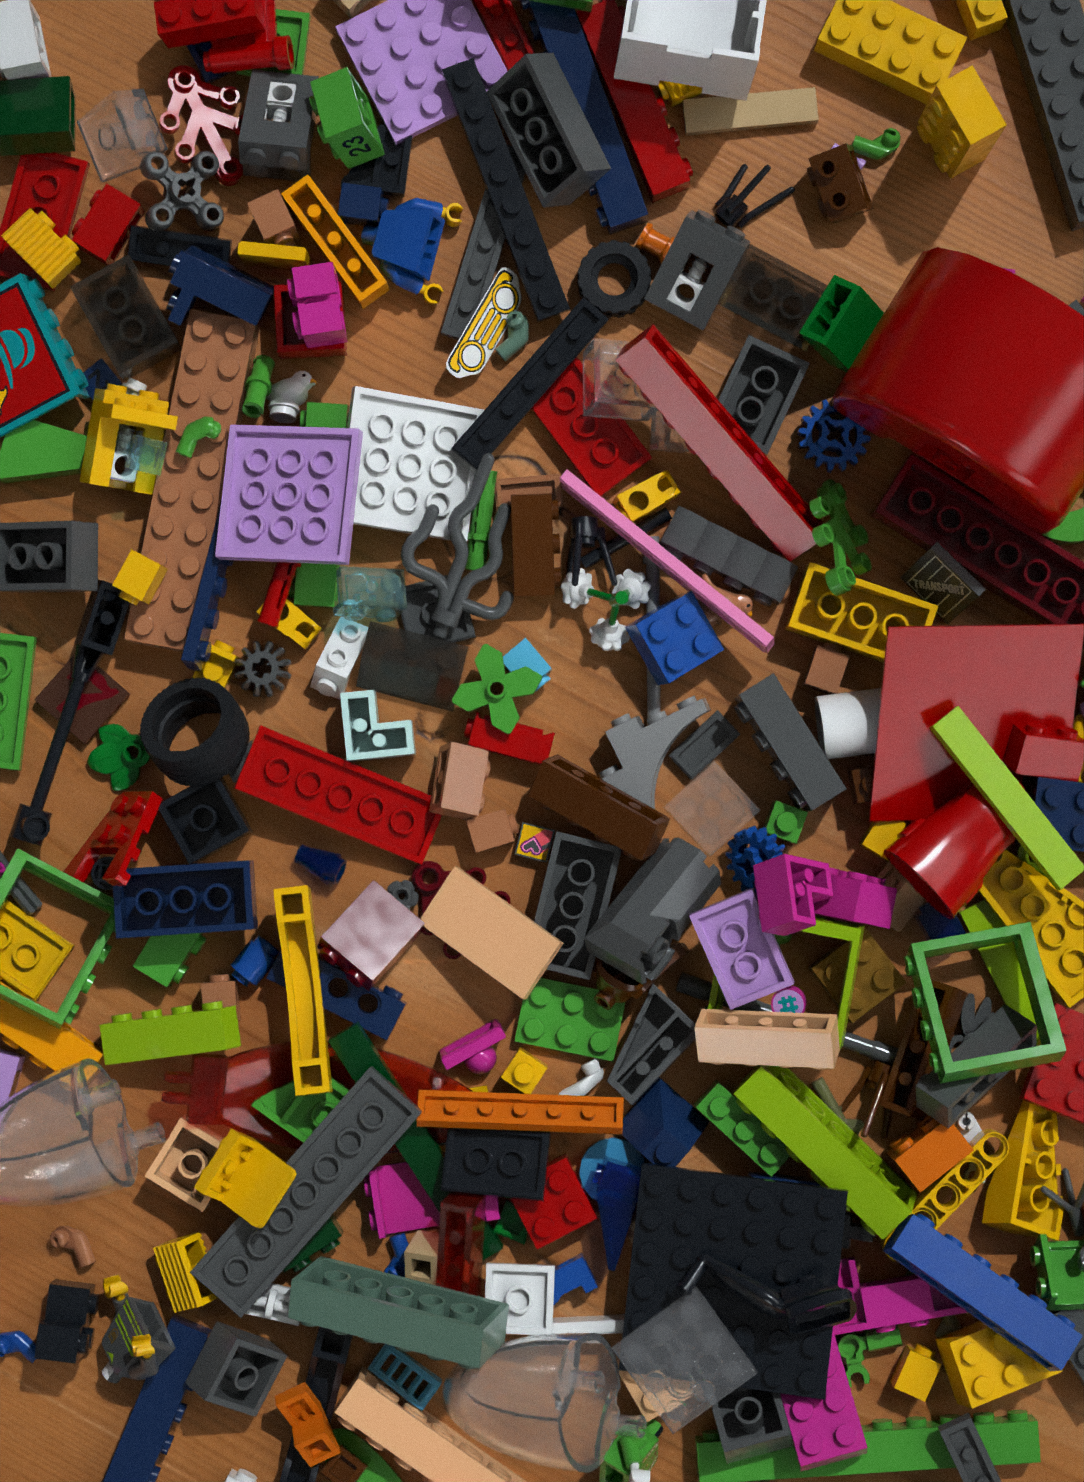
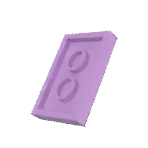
M754 888L690 913L691 922L730 1010L794 985L795 981L774 934L762 932L759 920L758 898Z

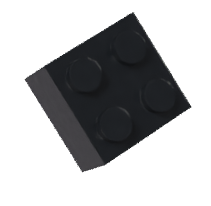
M223 778L206 785L189 786L161 802L159 806L160 813L189 864H196L253 832Z

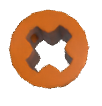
M648 222L635 247L658 258L659 263L662 264L675 237L669 238L653 229V224Z

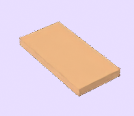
M454 866L420 918L425 923L424 927L525 1000L564 944L457 866Z

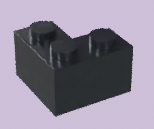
M55 1279L49 1284L45 1319L38 1326L35 1359L75 1364L83 1355H86L88 1348H92L95 1328H90L91 1314H97L99 1305V1294H94L95 1284Z

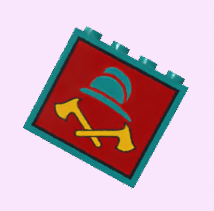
M22 273L0 284V438L75 397L83 399L90 397L85 388L88 386L87 378L81 369H76L71 359L74 356L73 349L65 338H61L57 327L60 326L58 318L52 309H47L42 298L45 296L43 287L36 278L33 279Z

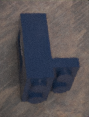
M192 245L186 251L181 250L179 254H176L168 271L173 274L170 283L178 287L167 305V309L172 311L168 320L181 325L188 318L190 309L193 308L199 297L256 326L259 320L263 318L274 295V286Z

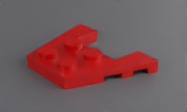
M127 791L119 794L112 802L108 813L63 872L84 883L101 854H114L115 857L102 879L112 886H126L131 877L126 872L130 860L136 862L141 852L136 847L141 833L145 835L149 833L163 798L153 791Z

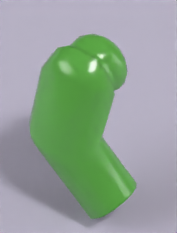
M888 128L884 130L883 135L873 141L856 135L852 146L855 153L874 160H880L897 150L900 145L901 136L896 129Z
M204 416L189 423L183 431L175 452L191 458L198 440L206 436L212 439L217 438L221 432V424L209 416Z

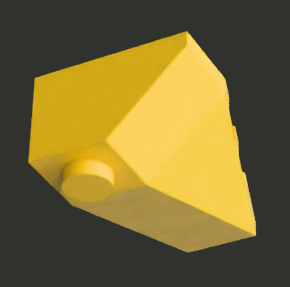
M1023 1100L1007 1139L1009 1153L996 1167L987 1189L982 1224L1004 1232L1038 1238L1039 1234H1046L1048 1240L1059 1241L1064 1209L1041 1192V1187L1046 1186L1058 1195L1057 1176L1061 1175V1164H1056L1054 1147L1059 1141L1057 1114Z

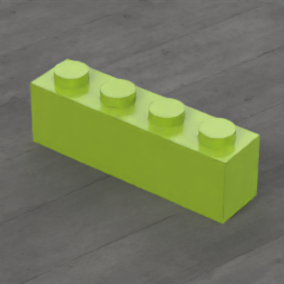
M222 1001L203 1003L202 1010L192 1011V1005L171 1008L172 1014L162 1015V1009L141 1012L142 1018L132 1019V1013L111 1016L112 1022L99 1025L105 1065L221 1051L241 1046L236 1005L223 1007Z

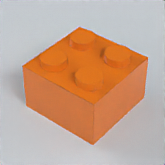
M926 1114L923 1120L916 1122L918 1128L907 1136L906 1133H902L889 1144L892 1149L886 1153L908 1182L920 1193L974 1151L954 1124L947 1128L928 1114Z

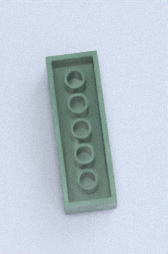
M320 1256L291 1280L288 1318L300 1321L304 1326H320L331 1329L333 1333L338 1335L350 1334L361 1337L368 1343H384L394 1346L395 1349L402 1352L414 1351L425 1354L432 1360H448L458 1363L466 1369H480L505 1343L509 1304Z

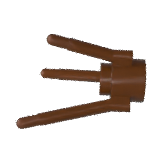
M876 1060L872 1068L865 1067L862 1077L841 1105V1111L845 1112L867 1081L870 1080L868 1087L876 1090L861 1131V1137L866 1138L892 1070L891 1066ZM885 1108L881 1137L884 1139L888 1137L893 1110Z

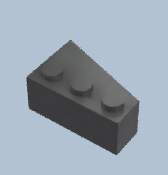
M652 984L648 996L607 1080L631 1105H634L696 1040L695 1023L654 984Z

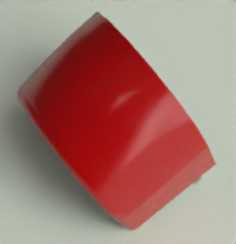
M939 247L923 251L839 384L832 398L833 406L839 413L881 439L889 437L965 483L987 497L990 504L1040 535L1046 534L1060 526L1084 490V316L1057 297L1016 274L970 254Z

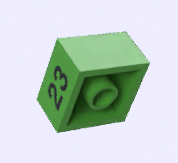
M348 67L310 82L313 96L309 97L310 104L316 116H319L321 124L317 125L318 133L324 144L329 143L331 152L336 160L340 158L345 166L350 169L385 155L370 100Z

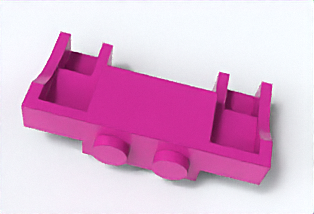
M855 1257L840 1260L838 1286L842 1289H849L853 1293L857 1310L852 1320L833 1326L834 1335L875 1328L876 1333H884L895 1330V1325L909 1322L910 1327H919L929 1324V1319L967 1313L966 1310L915 1274L860 1283Z

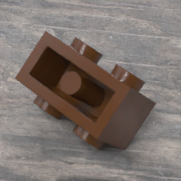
M845 143L808 158L811 167L807 168L808 176L812 185L819 188L822 198L818 199V205L824 218H829L830 222L838 223L874 209L852 145ZM834 165V171L831 173V167ZM845 196V203L842 205L841 200Z

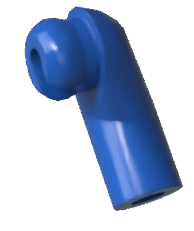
M405 1232L389 1238L395 1255L384 1270L386 1273L405 1277L404 1251L409 1245Z

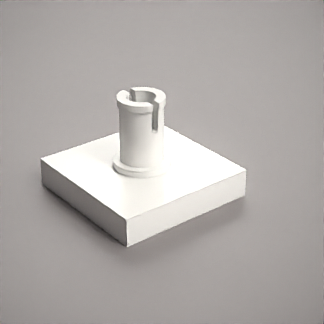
M487 1262L485 1298L509 1304L506 1334L553 1335L555 1265Z

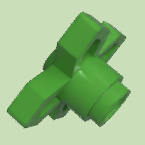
M484 644L474 660L482 681L460 684L452 698V702L467 712L489 705L492 726L506 734H511L520 719L512 698L533 695L542 680V676L526 666L505 674L502 652L488 644ZM501 683L504 687L503 692L500 695L492 694L490 691L492 684Z

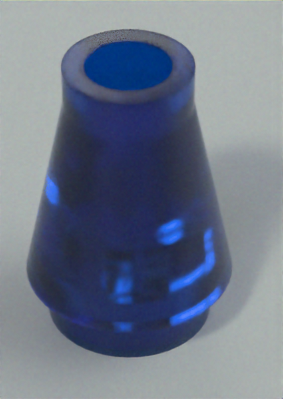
M304 844L300 846L294 859L295 863L304 867L326 885L329 882L336 885L342 878L347 865V860L342 859L339 853L308 847Z

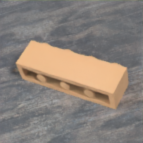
M701 1009L694 1027L698 1062H707L715 1065L727 1063L744 1064L746 1066L769 1065L781 1068L810 1067L816 1070L834 1069L840 1051L837 1014Z

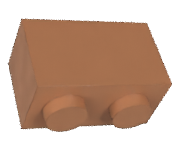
M278 189L247 203L265 243L296 246L295 243L300 241L295 224Z
M449 742L440 746L429 812L462 820H469L479 816L485 804V794L482 793L483 784L490 772V762L487 761L489 750L455 742Z

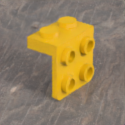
M231 1128L227 1136L220 1142L219 1148L209 1164L202 1170L194 1188L208 1197L221 1201L253 1227L260 1229L265 1226L296 1177V1170L254 1138Z

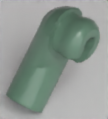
M512 311L507 315L508 338L495 348L498 355L505 362L523 348L529 340V322L527 317L520 311Z

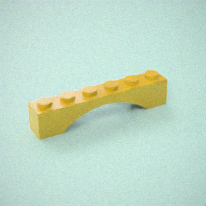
M308 885L273 889L287 992L295 1096L333 1092L311 888Z

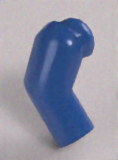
M11 1331L0 1333V1357H4L5 1354L20 1352L31 1363L36 1360L34 1358L36 1343L24 1332Z

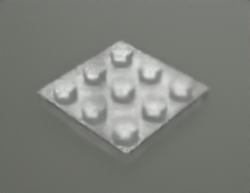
M696 1286L692 1289L690 1296L682 1295L611 1348L672 1434L754 1377L758 1372Z

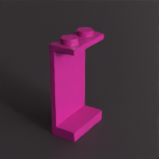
M407 1162L373 1167L369 1172V1176L364 1178L366 1197H372L374 1210L369 1211L370 1226L372 1231L378 1230L379 1239L386 1238L387 1234L447 1224ZM471 1194L486 1217V1221L500 1219L498 1197Z

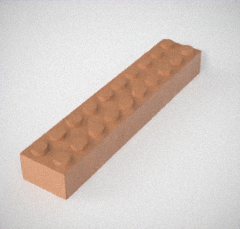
M192 309L189 311L169 415L178 416L176 430L166 429L141 552L145 557L168 568V571L149 605L140 600L137 606L131 603L124 637L125 640L131 643L183 652L221 504L230 425H241L242 405L246 396L245 382L251 376L260 332L258 325L255 326L243 319ZM204 416H209L221 424V432L217 438L212 439L206 436L198 440L191 458L175 452L183 431L189 423Z

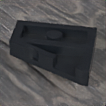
M380 124L378 132L385 155L351 168L349 173L341 180V187L342 182L380 187L384 195L405 197L412 135L405 138L404 142L395 146L387 126Z

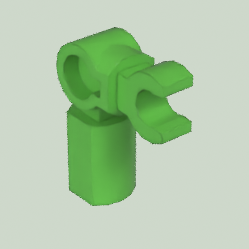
M898 1324L895 1325V1330L884 1333H876L875 1328L863 1330V1333L860 1334L850 1332L837 1335L836 1342L842 1362L846 1365L845 1372L850 1387H852L851 1375L856 1372L862 1374L865 1384H869V1373L865 1366L861 1364L864 1360L863 1350L867 1349L868 1352L902 1346Z

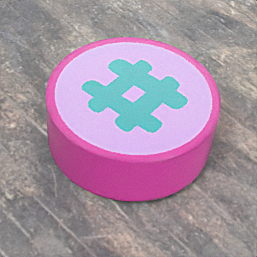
M792 985L776 991L771 1000L772 1011L804 1013L806 997L799 988Z

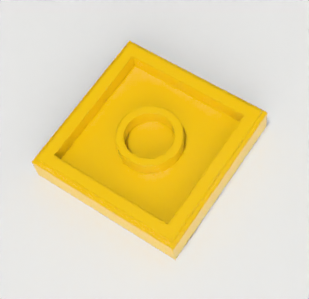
M247 241L238 243L237 254L246 266L292 270L294 267L312 265V260L305 247Z

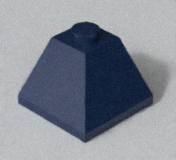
M659 1078L623 1117L622 1135L652 1164L676 1167L693 1147L710 1121Z

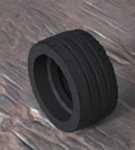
M205 678L184 679L163 689L149 703L140 724L141 740L152 761L170 780L185 786L210 784L229 774L242 760L241 758L244 757V753L249 745L248 741L250 740L248 722L236 700L219 683ZM202 714H221L219 725L211 737L202 744L186 751H170L173 737L179 728L190 719Z

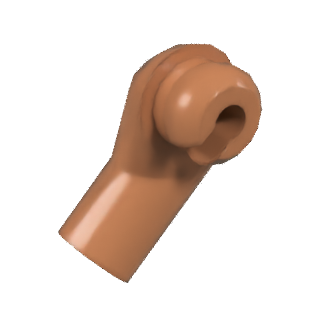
M59 1226L51 1233V1244L56 1248L64 1247L74 1250L80 1267L96 1261L87 1235L83 1231L69 1226Z

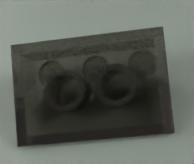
M749 244L717 304L806 352L810 344L799 332L828 285Z
M370 621L362 651L356 687L375 690L378 693L454 712L455 704H453L452 698L461 684L470 647Z

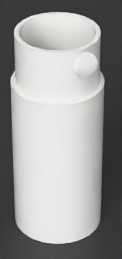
M881 688L815 696V717L819 746L828 759L875 753Z

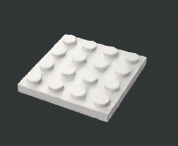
M354 386L351 391L347 428H359L363 432L353 524L412 534L419 528L426 508L431 504H435L439 508V514L429 537L450 540L447 528L449 517L454 508L466 499L476 471L451 448L482 414L484 409ZM471 513L461 523L462 534L466 541L468 540Z

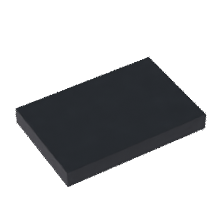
M448 1128L441 1191L544 1202L551 1133L545 1131Z

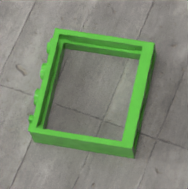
M17 848L0 879V911L24 869L110 914L57 1013L0 984V999L60 1029L64 1021L71 1024L80 1007L75 1004L79 993H88L96 978L95 975L91 974L96 962L104 963L112 948L107 942L113 932L116 933L114 898Z
M1031 922L911 943L906 954L907 956H904L905 972L907 976H912L915 986V988H912L913 1003L916 1009H921L923 1020L920 1021L922 1037L924 1041L929 1040L932 1053H929L930 1067H933L934 1073L938 1074L940 1084L1061 1061L1067 1050ZM1013 942L1042 1045L953 1062L925 958Z

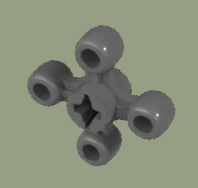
M152 151L142 158L140 170L143 176L149 180L160 182L164 187L163 201L151 206L145 214V222L149 229L156 232L165 231L172 225L175 212L182 209L191 211L195 215L199 228L205 231H213L224 221L223 209L216 203H208L200 195L201 182L210 179L219 169V161L215 154L209 151L199 152L191 161L190 170L187 173L180 174L171 170L167 157L161 152ZM151 162L155 163L158 169L153 168ZM201 162L206 163L208 169L204 168ZM186 185L187 188L185 189L184 196L179 198L177 196L179 190ZM207 213L212 216L213 221L207 217ZM156 214L161 215L163 221L158 220Z

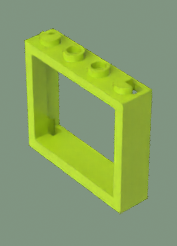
M815 915L816 925L801 930L802 932L850 941L837 1012L841 1049L844 1045L865 925ZM714 974L708 1009H722L724 994Z

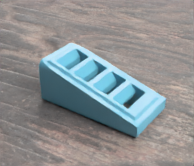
M387 1344L383 1345L367 1368L421 1411L424 1410L442 1384V1379L405 1352L399 1351L394 1346ZM393 1354L396 1358L385 1372L381 1367L389 1355ZM401 1362H403L407 1366L396 1380L392 1375ZM414 1371L418 1375L410 1386L406 1387L403 1383L410 1373ZM424 1379L428 1384L419 1396L415 1393V1390Z

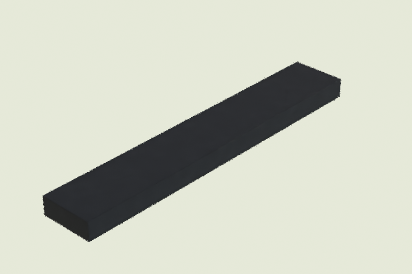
M583 297L454 444L451 450L477 471L482 456L485 453L492 454L609 319Z

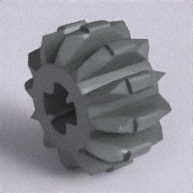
M254 641L255 653L252 654L250 650L244 647L241 651L248 657L247 661L236 659L235 664L245 667V670L235 673L236 679L248 677L241 686L244 691H247L255 684L253 696L259 697L264 687L266 695L272 697L273 684L281 691L285 689L284 684L278 681L280 677L291 679L292 675L289 672L282 671L281 668L288 667L292 663L290 659L278 661L285 653L282 647L272 654L273 642L267 641L265 649L262 651L261 644L258 641ZM264 660L269 661L267 665L272 668L270 674L264 673L263 678L257 677L260 673L255 670L256 665H262Z

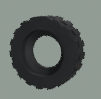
M611 240L608 243H599L597 247H592L588 251L586 257H583L578 269L577 286L580 297L588 300L607 318H621L628 313H634L644 303V298L650 288L651 270L647 264L648 260L645 256L641 255L638 248L630 246L627 242L623 241L621 243L617 242V240ZM611 263L624 266L631 277L629 288L624 293L616 296L604 293L598 285L600 270Z

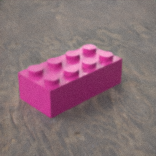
M833 1332L825 1400L780 1393L800 1471L867 1454L868 1450Z

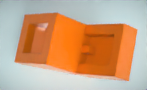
M306 1382L275 1396L276 1407L292 1426L294 1447L310 1467L340 1453V1447L324 1409Z

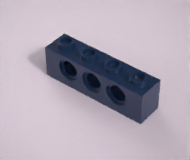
M280 951L267 979L286 988L282 952ZM318 957L323 1007L352 1023L359 1021L362 1028L388 1040L407 1002L401 999L403 993L388 985H385L383 990L373 986L369 991L363 986L357 987L348 980L345 975L346 972L337 964L331 965L326 960ZM334 978H342L346 981L348 991L345 996L337 997L331 993L330 983ZM370 993L377 998L378 1007L375 1011L366 1012L360 1007L359 1001L363 994Z

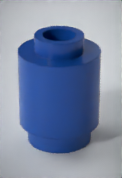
M258 935L254 941L250 940L230 964L235 969L231 975L246 987L250 982L257 986L273 966L279 951Z

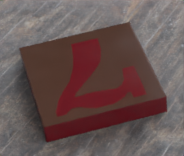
M74 655L34 699L58 721L73 680L71 676ZM99 666L96 667L90 680L85 684L70 728V732L84 744H87L98 732V729L107 722L130 695L126 689Z

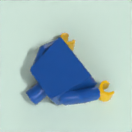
M414 198L396 206L394 210H385L381 214L379 226L365 225L362 230L361 240L363 244L373 246L372 256L380 261V269L395 285L415 295L421 293L425 302L435 305L438 302L428 297V290L434 288L439 292H443L442 287L435 283L425 285L423 282L424 280H430L444 224L446 223L450 227H457L462 222L460 219L452 218L449 212L462 213L463 207L458 203H452L446 208L439 202Z

